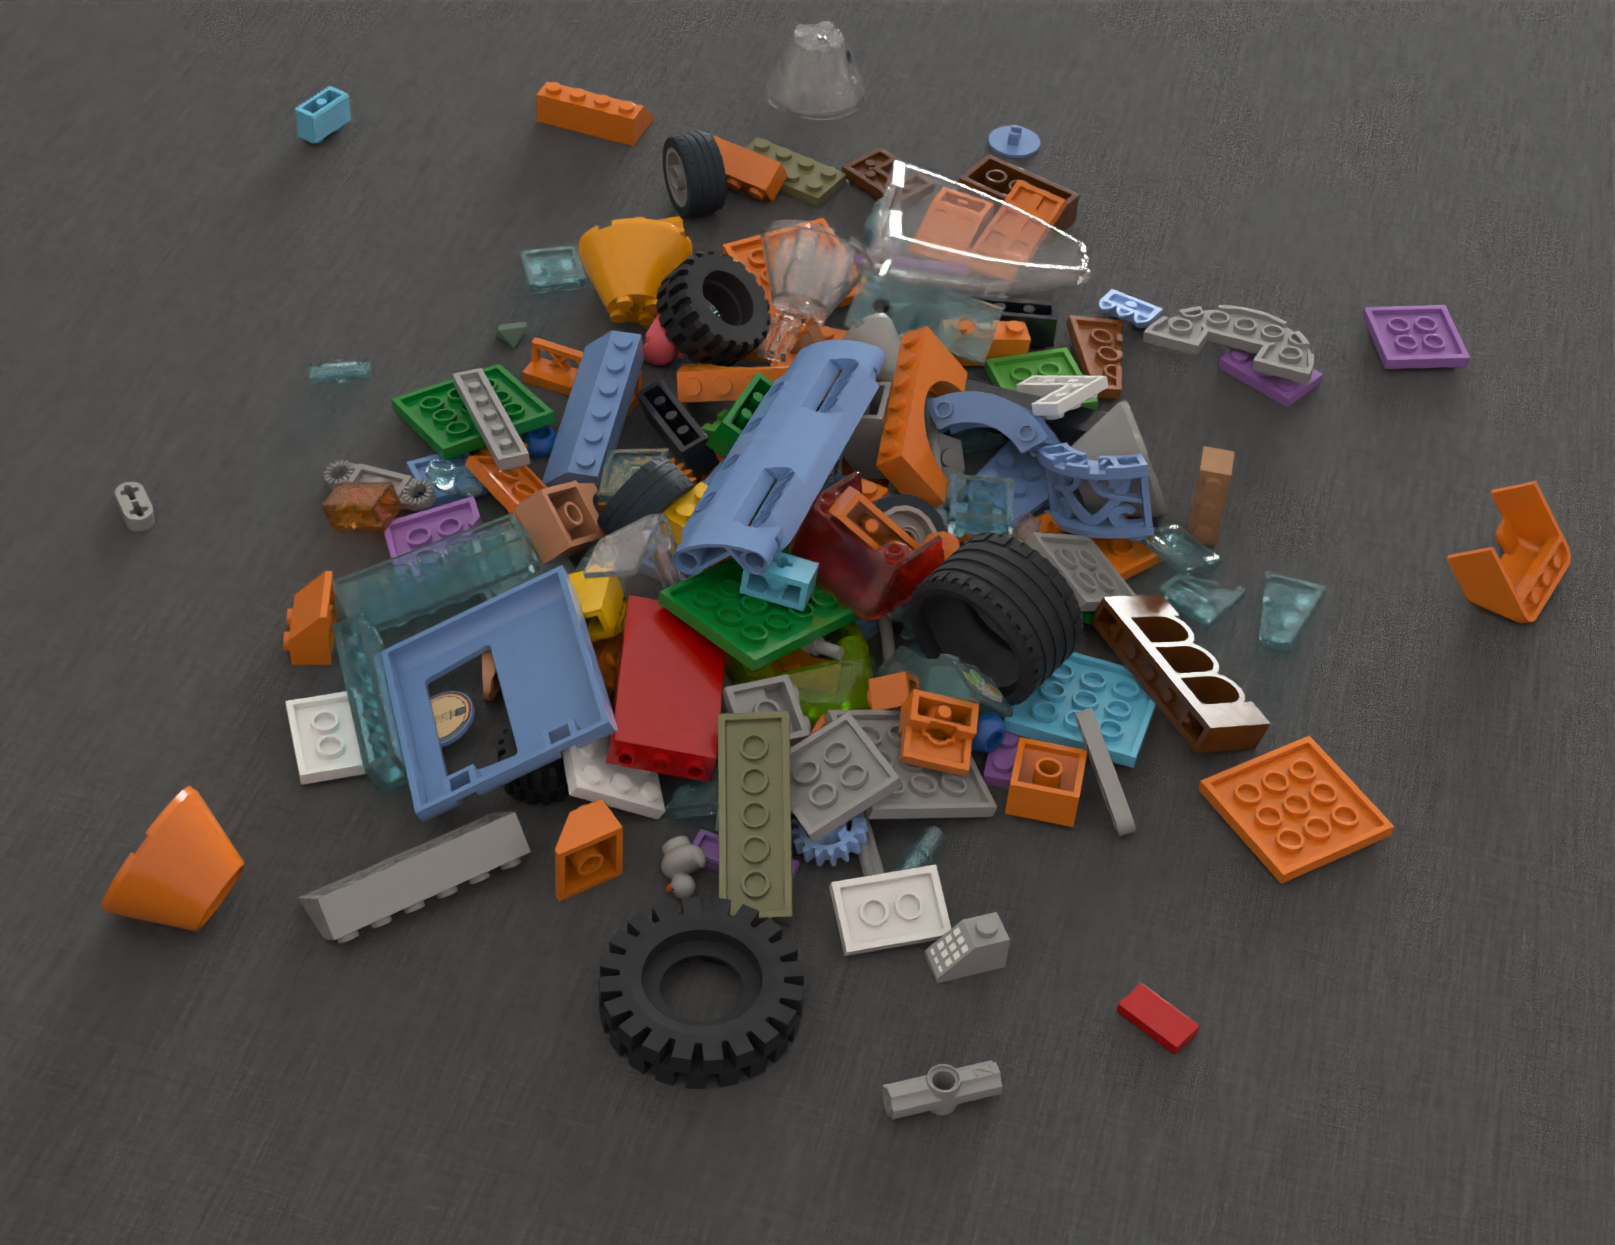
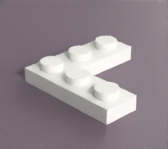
M1033 375L1016 384L1019 392L1043 397L1031 404L1033 416H1046V419L1054 420L1064 417V413L1068 410L1081 407V403L1085 400L1097 398L1099 392L1108 388L1107 376Z

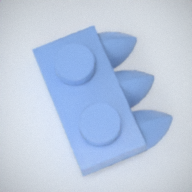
M1111 289L1100 299L1098 307L1102 313H1107L1109 316L1119 318L1120 320L1132 322L1133 325L1139 328H1148L1153 322L1160 319L1162 308Z

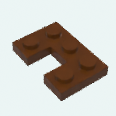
M881 147L842 166V172L847 174L848 180L896 211L936 192V182L919 171L900 180L889 175L888 172L898 168L899 159Z

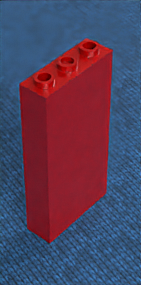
M629 595L623 617L612 705L618 731L609 735L605 763L710 782L717 759L718 714H720L725 651L659 604L658 600Z

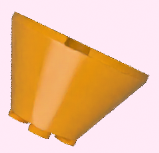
M625 218L612 220V226L599 229L598 226H595L588 230L578 242L577 254L606 310L610 314L612 322H638L642 326H651L659 314L656 308L658 288L668 274L692 255V242L688 236L683 237L679 234V228L669 223L645 218Z

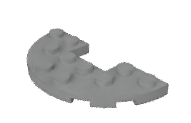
M1218 305V310L1203 311L1201 306L1179 310L1177 316L1171 318L1161 317L1144 331L1143 342L1154 344L1157 347H1166L1181 351L1184 354L1198 355L1206 342L1209 341L1223 347H1233L1245 350L1247 353L1257 354L1253 360L1252 370L1263 372L1265 375L1278 376L1290 379L1296 383L1309 384L1312 377L1314 354L1309 349L1310 343L1300 331L1293 332L1287 328L1286 321L1255 309Z

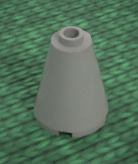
M875 313L863 318L862 320L865 324L858 329L855 326L851 327L843 337V340L859 341L882 349L887 360L876 381L893 383L901 340L893 321L885 313Z

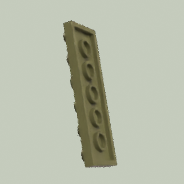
M789 711L718 714L719 898L731 900L730 915L735 916L740 907L745 904L759 911V922H764L768 918H771L773 921H793Z

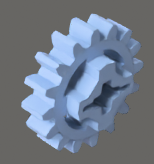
M863 812L814 843L807 837L806 832L795 818L792 819V842L796 853H803L806 862L816 858L817 866H821L825 860H830L831 865L836 866L838 858L848 862L850 861L848 853L859 854L861 852L859 844L867 843L866 832H868V826ZM849 824L852 825L850 831H849V828H848V825H849Z

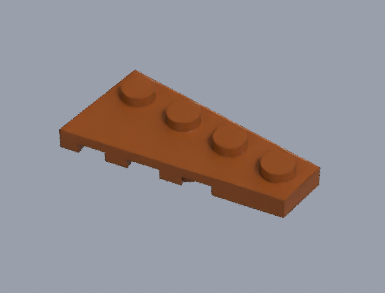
M1069 315L1066 326L1083 375L1107 376L1108 388L1099 392L1097 398L1118 399L1122 391V367H1120V363L1122 360L1121 329L1123 320Z

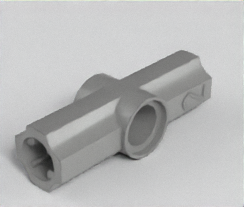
M992 1060L960 1068H954L947 1064H938L933 1066L925 1076L883 1085L882 1096L886 1113L892 1119L927 1111L937 1115H947L956 1109L957 1104L1002 1094L1003 1085L1000 1070L996 1062L993 1063Z

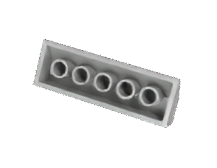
M516 812L490 813L299 897V900L323 938L327 940L337 939L340 944L359 936L358 929L369 924L371 928H377L393 920L391 915L398 911L404 910L406 914L424 907V900L436 895L440 899L457 892L456 885L467 880L470 884L485 880L490 877L489 871L501 866L502 870L514 867L522 862L521 856L531 851Z

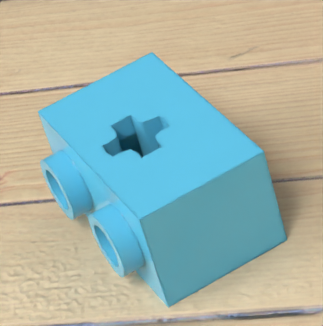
M779 552L764 574L753 575L743 569L739 593L804 611L814 591L819 563Z

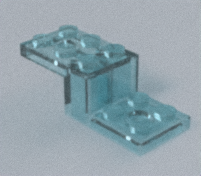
M864 269L844 326L850 328L855 326L858 329L865 324L862 320L863 318L877 313L873 308V304L878 300H884L890 306L889 311L885 314L893 321L900 340L907 332L927 325L952 355L984 365L1004 308L921 279L918 287H914ZM968 320L973 323L974 331L970 334H962L958 330V323Z

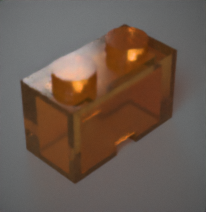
M339 482L321 505L333 530H355L356 527H363L364 531H386L403 508L392 482Z

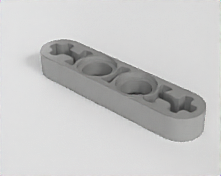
M1092 708L1074 713L1077 727L1085 749L1088 750L1089 760L1117 835L1120 837L1135 832V823Z

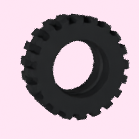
M697 252L668 274L658 288L656 308L657 313H660L659 322L661 328H665L667 332L665 334L666 337L677 346L675 349L681 354L685 353L688 355L687 359L694 363H712L716 366L725 367L733 366L763 343L769 332L771 314L768 311L770 310L769 301L765 300V291L762 285H758L756 276L752 272L749 273L745 269L746 266L744 264L733 261V257L727 254L721 256L720 252ZM705 299L718 310L723 321L712 313Z

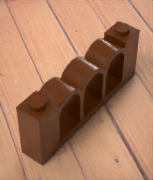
M1163 595L1112 596L1102 598L1090 621L1091 624L1195 753L1256 749L1271 723L1252 701L1245 702V694L1234 681L1218 674L1220 669L1216 658L1204 648L1193 644L1194 634L1183 621L1178 619L1179 614Z

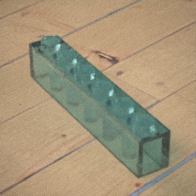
M360 611L332 625L363 768L379 789L386 793L409 781L381 651L384 650L381 634L363 611Z

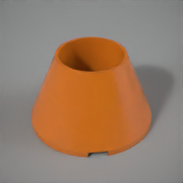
M188 786L156 818L145 832L148 836L136 853L131 852L119 869L101 903V909L108 914L197 932L211 918L238 880L245 867V862L198 790Z

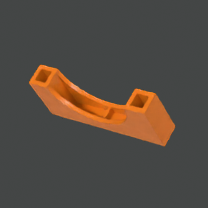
M926 325L917 330L907 332L901 338L876 467L901 494L917 496L934 508L945 503L949 480L940 470L928 442L924 421L925 399L927 394L936 398L949 393L965 391L968 373Z
M712 363L683 364L677 371L678 400L681 403L737 400L757 371L774 383L777 378L786 373L790 365L725 367L716 366ZM842 370L839 371L834 381L837 380Z

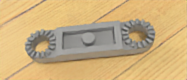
M344 460L340 462L335 461V464L331 463L330 467L326 468L327 471L324 472V478L329 488L336 492L413 511H423L432 506L436 500V492L430 481L428 482L426 479L423 481L422 479H415L410 475L361 463L358 465L349 463L347 460L345 462ZM340 473H348L346 474V477L343 476V480L341 478H339V481L338 479H335V477ZM419 492H426L424 494L425 497L421 496L422 499H420V497L418 498V500L416 498L413 499L415 494Z

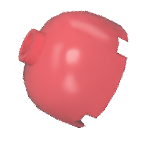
M659 313L645 335L646 343L643 345V361L654 366H665L671 364L676 357L682 360L685 353L681 354L676 350L677 346L675 343L669 341L665 334L667 332L664 327L661 328L659 322Z

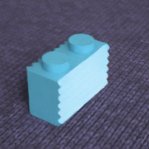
M327 86L328 88L324 89V91H320L310 100L303 102V105L295 107L298 137L316 144L322 142L324 137L330 133L339 131L342 125L351 120L350 104L348 103L350 102L348 99L350 96L348 93L332 86Z

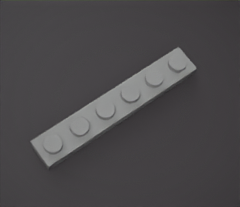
M482 368L452 374L453 384L499 471L515 470L520 466L530 464L529 452Z

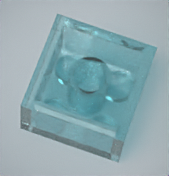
M951 474L947 505L948 533H951L957 539L966 533L976 536L979 533L992 532L1012 536L1014 522V478Z

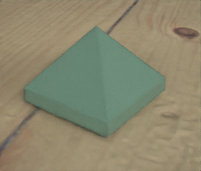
M527 322L499 325L495 331V337L515 349L527 328Z

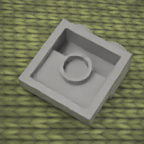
M788 674L728 686L722 691L728 713L789 711L790 747L811 735L810 721L807 716L803 715L799 705L800 696L798 689L795 685H792Z

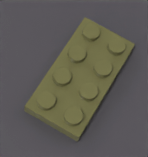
M757 137L745 147L783 165L788 176L779 192L817 208L846 183V173L819 163L810 157L795 153L788 148L773 144L766 139Z

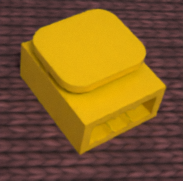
M614 564L568 574L576 590L591 642L610 639L622 631L623 617L626 609V604L623 601L625 588Z

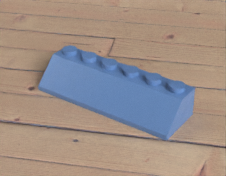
M612 330L586 345L542 482L547 487L577 480L578 483L595 484L598 492L594 494L593 498H597V494L601 493L600 486L601 484H606L605 476L609 474L644 360L641 334Z

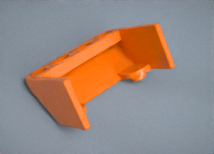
M1537 481L1495 489L1490 493L1503 518L1496 530V541L1504 551L1500 559L1494 547L1452 554L1446 558L1462 588L1464 597L1469 602L1519 624L1534 622L1571 562L1570 548Z

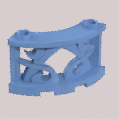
M977 391L954 392L936 397L925 403L936 427L940 430L944 428L949 429L954 436L970 429L994 428L1012 440L1020 452L1025 453L1029 451L1033 458H1037V447L1061 443L1054 431L1039 416H1033V412L1027 408L994 394Z
M1067 442L1036 448L1037 459L1045 467L1050 509L1045 510L1044 514L1049 512L1057 522L1059 529L1087 537L1127 538L1129 541H1141L1146 536L1154 535L1148 483V464L1141 453L1123 456L1101 455L1098 461L1087 459L1086 453L1073 449ZM1135 478L1139 479L1140 493L1130 492ZM1084 479H1088L1091 488L1098 495L1109 499L1105 506L1093 515L1080 504L1073 493L1074 490L1083 484ZM1102 480H1108L1109 486L1106 487ZM1123 502L1140 503L1143 518L1126 519L1124 513L1132 515L1137 510L1133 505Z

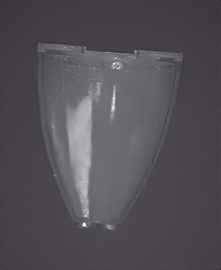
M894 160L883 192L884 196L881 203L883 209L877 212L873 227L874 233L868 248L865 266V278L867 280L913 291L986 297H1007L1039 293L1078 284L1085 285L1090 274V269L1087 268L1089 256L1085 255L1086 246L1081 241L993 196L940 175Z

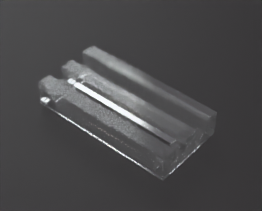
M774 314L769 325L767 337L758 346L757 356L786 362L802 328V320L796 319L795 323H791V318L785 317L782 321L780 320V315ZM777 328H780L769 351H767ZM786 331H791L781 353H776Z

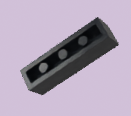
M662 379L635 393L647 420L681 463H685L686 470H692L693 477L697 478L718 466L720 462L715 451L706 445L709 440L708 436Z

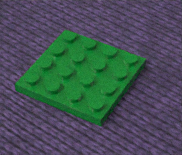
M497 364L482 369L518 434L531 430H540L546 425L555 423L554 411L502 365ZM453 379L391 399L393 410L444 460L458 458L462 454L475 449L487 448L453 384Z

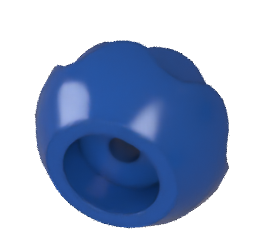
M546 425L540 430L526 432L522 442L528 444L527 451L529 454L538 459H543L551 455L557 432Z
M987 713L980 715L977 722V734L972 740L971 747L974 751L982 753L991 752L1002 744L1005 738V724L999 715L995 713L992 715Z

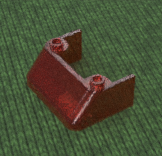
M856 470L817 495L790 544V553L793 556L819 563L816 582L858 617L865 620H875L910 599L915 588L944 562V538L937 535L914 551L900 542H889L876 550L828 512L849 486L862 494L861 473Z

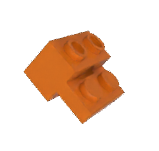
M913 689L902 704L900 711L898 737H901L899 762L965 777L970 768L972 740L977 734L979 704Z

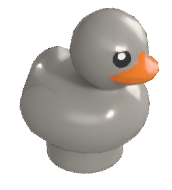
M678 836L667 841L662 846L664 857L661 862V870L667 878L672 879L671 883L666 887V891L672 892L674 896L682 899L690 897L694 893L695 882L689 875L699 868L703 869L705 867L706 857L702 848L691 844L687 836Z

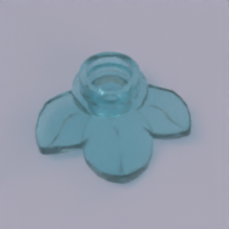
M435 459L430 461L429 466L425 469L426 478L430 480L437 490L443 493L476 496L483 492V488L472 480L476 477L467 467L454 466L453 463L447 460Z

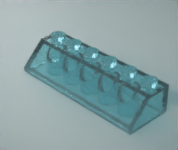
M510 513L333 581L335 598L354 640L357 641L359 639L373 638L380 631L391 627L404 626L411 619L419 616L433 615L440 611L441 608L450 604L464 603L471 596L484 591H495L510 581L526 579L532 573L541 569L530 535L515 515Z

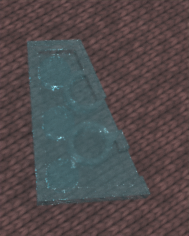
M1266 571L1259 644L1290 653L1325 598L1326 586Z

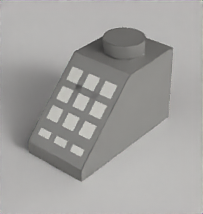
M997 912L961 920L927 948L924 956L936 983H941L1004 968L1006 966L1010 938Z

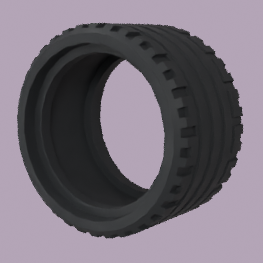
M986 532L970 537L915 588L910 599V619L913 632L920 648L930 663L948 682L961 692L976 700L992 705L1014 706L1026 701L1076 651L1083 637L1084 627L1081 609L1072 587L1063 574L1046 556L1031 545L1000 533ZM971 668L985 681L993 684L1001 692L1004 698L1002 699L1003 703H999L981 693L966 679L962 669L970 672L969 669Z

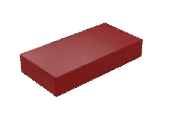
M1142 983L1118 1003L1116 1012L1174 1055L1198 1034L1200 1027Z

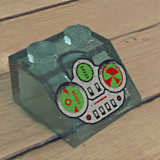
M940 654L939 659H924L919 690L978 703V717L984 713L991 715L995 713L1000 717L1013 716V709L990 677L978 672V667L962 664L957 656Z

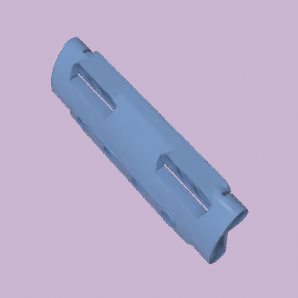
M827 340L808 345L798 352L786 373L775 380L770 390L760 402L682 530L683 539L672 556V563L678 571L688 575L696 574L730 555L744 570L753 575H761L768 570L776 554L782 551L795 536L877 392L879 385L875 380L878 378L887 360L882 349L859 341ZM842 370L836 382L834 383L832 389L830 390L829 394L827 395L826 399L824 400L823 404L817 412L816 410L820 405L821 401L823 400L824 396L826 395L827 391L829 390L831 384L833 383L839 371ZM777 479L775 485L773 486L768 497L766 498L765 502L763 503L762 507L760 508L759 512L757 513L756 517L754 518L752 524L749 527L748 524L750 523L752 517L754 516L755 512L757 511L758 507L760 506L761 502L763 501L764 497L766 496L767 492L772 486L774 480Z

